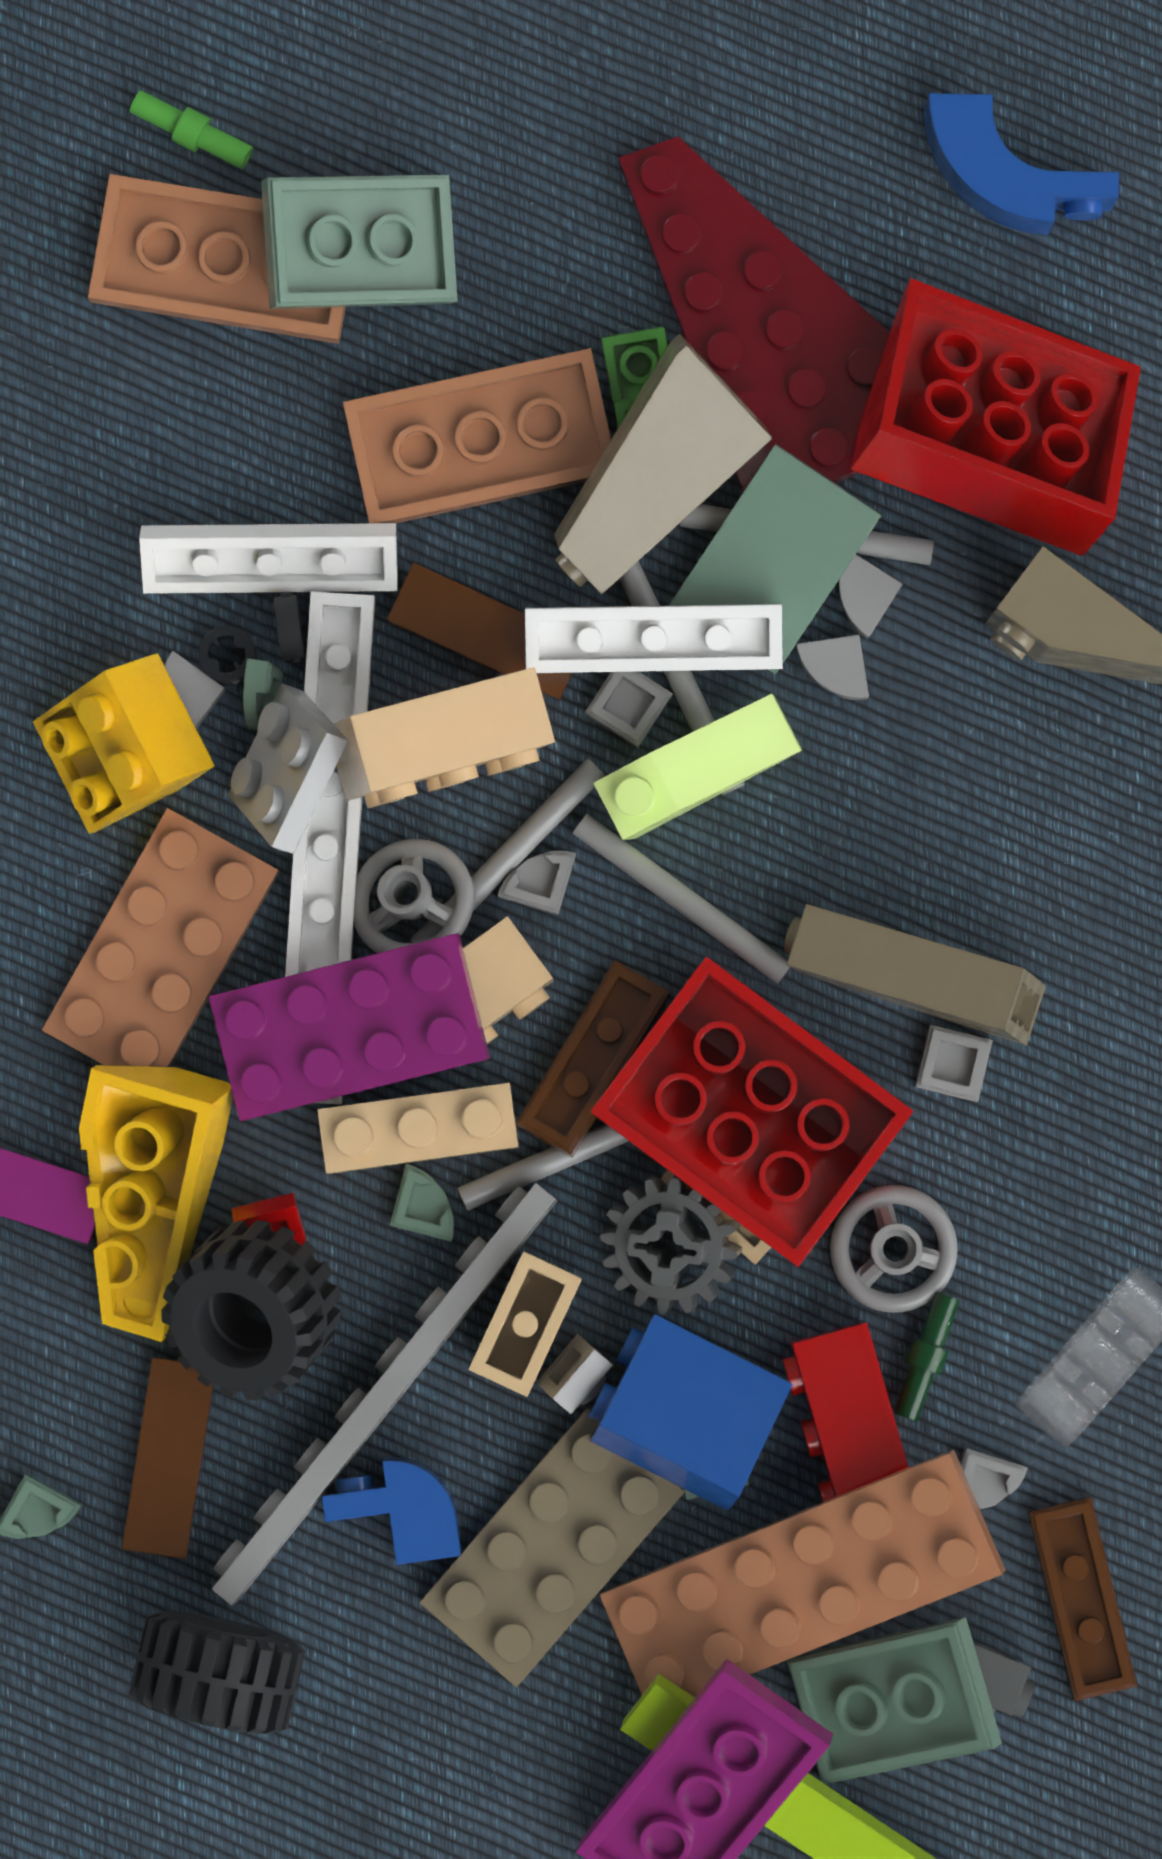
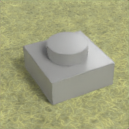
M577 1333L536 1383L554 1401L572 1414L579 1404L583 1405L590 1402L601 1391L606 1381L605 1374L613 1364Z

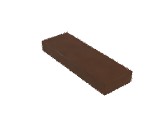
M413 563L387 618L388 623L502 676L526 669L524 613ZM573 672L537 673L542 694L560 702Z
M614 960L518 1118L517 1126L573 1158L597 1118L590 1111L643 1042L669 999L670 992Z
M152 1358L122 1549L186 1559L215 1383L212 1382L209 1387L196 1380L200 1374L192 1366L186 1370L177 1360Z
M1083 1497L1027 1511L1072 1699L1079 1701L1137 1687L1092 1497Z

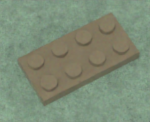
M588 1406L462 1551L461 1556L456 1558L419 1602L516 1688L685 1492L684 1489L591 1442L590 1440L599 1422L588 1417L591 1411Z

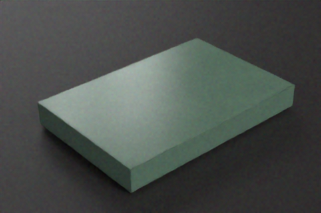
M449 175L266 178L261 181L270 309L439 305L458 302Z
M775 444L670 605L782 604L783 664L882 514ZM779 669L768 670L776 675Z
M966 1617L803 1653L787 1660L801 1711L833 1733L830 1747L816 1762L820 1780L824 1784L992 1750L1002 1744Z

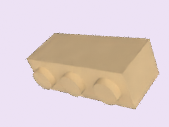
M510 1083L317 1109L326 1174L519 1148Z

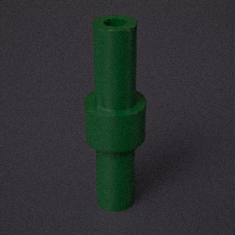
M938 1292L935 1293L920 1339L913 1338L908 1350L905 1363L910 1364L893 1413L918 1422L934 1373L941 1375L949 1351L943 1348L960 1300Z

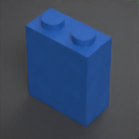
M654 1314L644 1332L634 1327L629 1332L616 1359V1362L626 1366L617 1387L605 1382L588 1416L599 1422L590 1441L729 1511L740 1497L793 1384Z

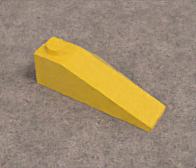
M95 1065L91 1068L79 1125L81 1150H86L90 1184L86 1187L88 1208H93L97 1247L93 1252L102 1324L159 1342L166 1339L165 1334L168 1332L170 1325L162 1322L161 1309L168 1303L163 1298L166 1286L173 1280L172 1276L191 1255L224 1143L233 1101L230 1083L178 1067Z

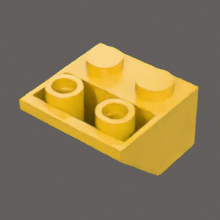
M158 653L103 671L33 721L44 748L52 759L71 797V801L89 834L97 832L179 791L215 767Z

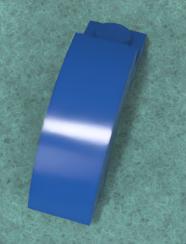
M929 93L924 107L925 128L928 143L936 164L958 196L986 218L1017 231L1048 235L1055 222V210H1064V217L1067 219L1094 220L1102 217V211H1111L1119 198V172L1048 171L1030 166L1012 154L1001 140L993 118V95Z

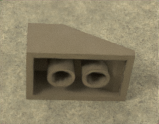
M1044 546L985 624L995 632L990 638L991 641L1003 652L1018 661H1021L1027 655L1037 663L1162 685V634Z

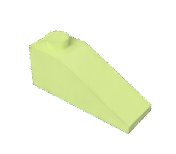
M770 694L648 753L593 784L622 840L636 839L801 752L802 748L774 694Z

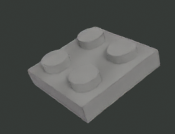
M281 683L274 700L264 707L260 715L258 733L246 758L241 759L233 771L231 789L228 796L271 847L293 854L344 751L348 739L303 690Z

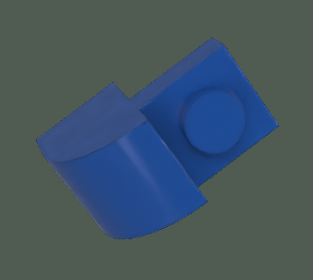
M384 1458L382 1462L385 1484L374 1485L373 1474L344 1477L334 1480L336 1491L325 1492L322 1495L325 1522L389 1513L396 1565L461 1556L462 1547L453 1497L442 1479L423 1464L405 1458Z

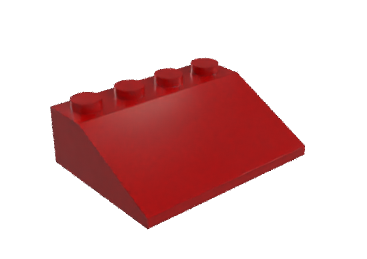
M910 278L905 286L861 417L851 470L1084 556L1114 521L1116 516L1141 366Z
M706 956L590 1112L772 1249L799 1267L914 1111Z

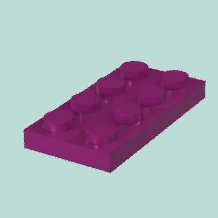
M459 933L208 996L239 1121L490 1059Z
M726 1659L580 1839L576 1853L585 1859H737L830 1747L833 1733Z

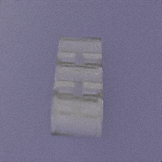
M1138 1266L1134 1267L1114 1287L1027 1387L1015 1406L1063 1448L1069 1446L1162 1341V1287Z

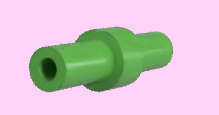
M142 90L137 93L132 102L130 113L173 134V142L193 152H197L201 148L240 169L245 168L252 155L253 146L212 126V119L190 107L182 111Z

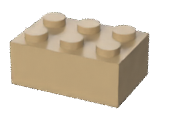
M535 667L352 715L334 723L348 739L336 765L346 802L364 797L367 809L418 794L415 783L425 780L427 790L431 792L478 778L476 766L485 764L488 776L540 761L537 752L538 748L555 743Z

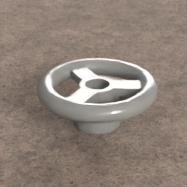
M425 839L397 841L373 854L357 874L354 926L363 942L376 953L416 944L397 942L382 934L383 931L402 919L416 920L424 917L443 927L437 934L424 941L459 933L461 937L469 924L474 907L473 882L463 861L444 845ZM423 858L439 864L450 876L455 888L454 909L435 901L432 897L431 885L423 875ZM401 860L402 865L390 868L380 878L377 895L382 907L370 914L369 898L375 881L386 868ZM412 889L418 890L417 897L412 903L401 905L402 896L407 891Z
M885 1185L860 1194L843 1209L832 1231L830 1256L834 1272L840 1284L859 1303L877 1311L900 1313L926 1305L934 1299L936 1292L941 1293L946 1287L954 1272L957 1261V1237L949 1216L932 1197L912 1187ZM893 1204L911 1207L927 1218L936 1233L938 1251L923 1247L921 1239L915 1230L907 1225L897 1223ZM873 1209L879 1230L874 1234L870 1243L871 1258L855 1272L849 1254L850 1238L858 1221ZM893 1236L901 1238L906 1244L904 1257L895 1262L887 1259L883 1252L884 1243ZM916 1266L933 1270L931 1275L920 1286L904 1293H884L870 1287L884 1272L892 1275H902L910 1272Z

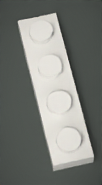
M396 523L141 526L139 539L143 594L397 591Z
M782 604L525 608L526 669L535 667L536 673L783 669Z

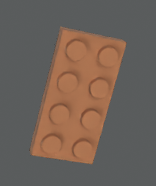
M109 174L88 294L90 303L336 344L340 343L346 307L270 309L262 199Z
M591 348L343 402L369 523H401L584 483L611 441Z
M167 808L42 1031L106 1066L170 1067L209 999L208 996L214 990L280 871Z

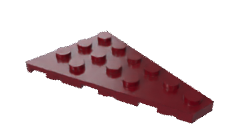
M679 136L619 157V166L684 339L765 425L772 437L765 446L734 473L741 493L743 494L775 444L835 483L861 474L851 470L861 417L890 332Z

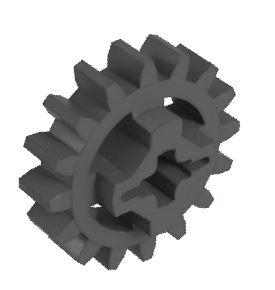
M655 1174L645 1180L646 1194L634 1185L622 1194L629 1208L615 1204L609 1209L607 1216L618 1227L606 1229L601 1234L600 1241L615 1246V1251L602 1262L606 1268L620 1267L623 1275L618 1278L614 1285L618 1291L627 1288L631 1284L638 1289L634 1305L640 1307L650 1297L657 1299L659 1314L666 1315L671 1310L674 1301L678 1300L683 1311L690 1313L697 1307V1293L710 1303L720 1294L714 1280L728 1284L734 1277L736 1272L724 1261L736 1259L742 1253V1246L728 1242L727 1236L740 1227V1224L731 1219L723 1221L719 1214L722 1210L710 1203L694 1189L692 1191L685 1189V1183L675 1175L671 1178L668 1187L664 1188L661 1179ZM661 1204V1209L657 1212L656 1223L643 1222L641 1225H634L637 1217L644 1209ZM691 1211L703 1221L708 1231L701 1229L691 1216ZM668 1231L673 1232V1242L684 1247L675 1256L669 1255L670 1248L668 1244L659 1242V1239ZM635 1257H639L652 1272L651 1276L642 1269ZM703 1262L709 1263L701 1276L681 1284L688 1264L701 1265Z

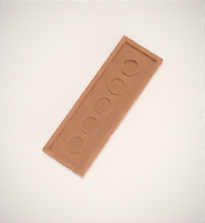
M953 1449L609 1588L602 1592L600 1597L641 1694L645 1692L659 1673L695 1697L726 1659L750 1675L998 1577L1006 1569Z

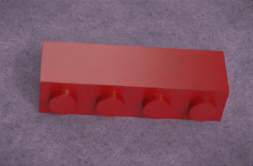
M861 1321L789 1342L793 1356L782 1359L787 1381L793 1384L790 1389L792 1396L804 1393L810 1414L809 1419L800 1421L806 1448L810 1458L822 1456L828 1477L827 1481L817 1483L821 1501L825 1502L909 1468L867 1322Z

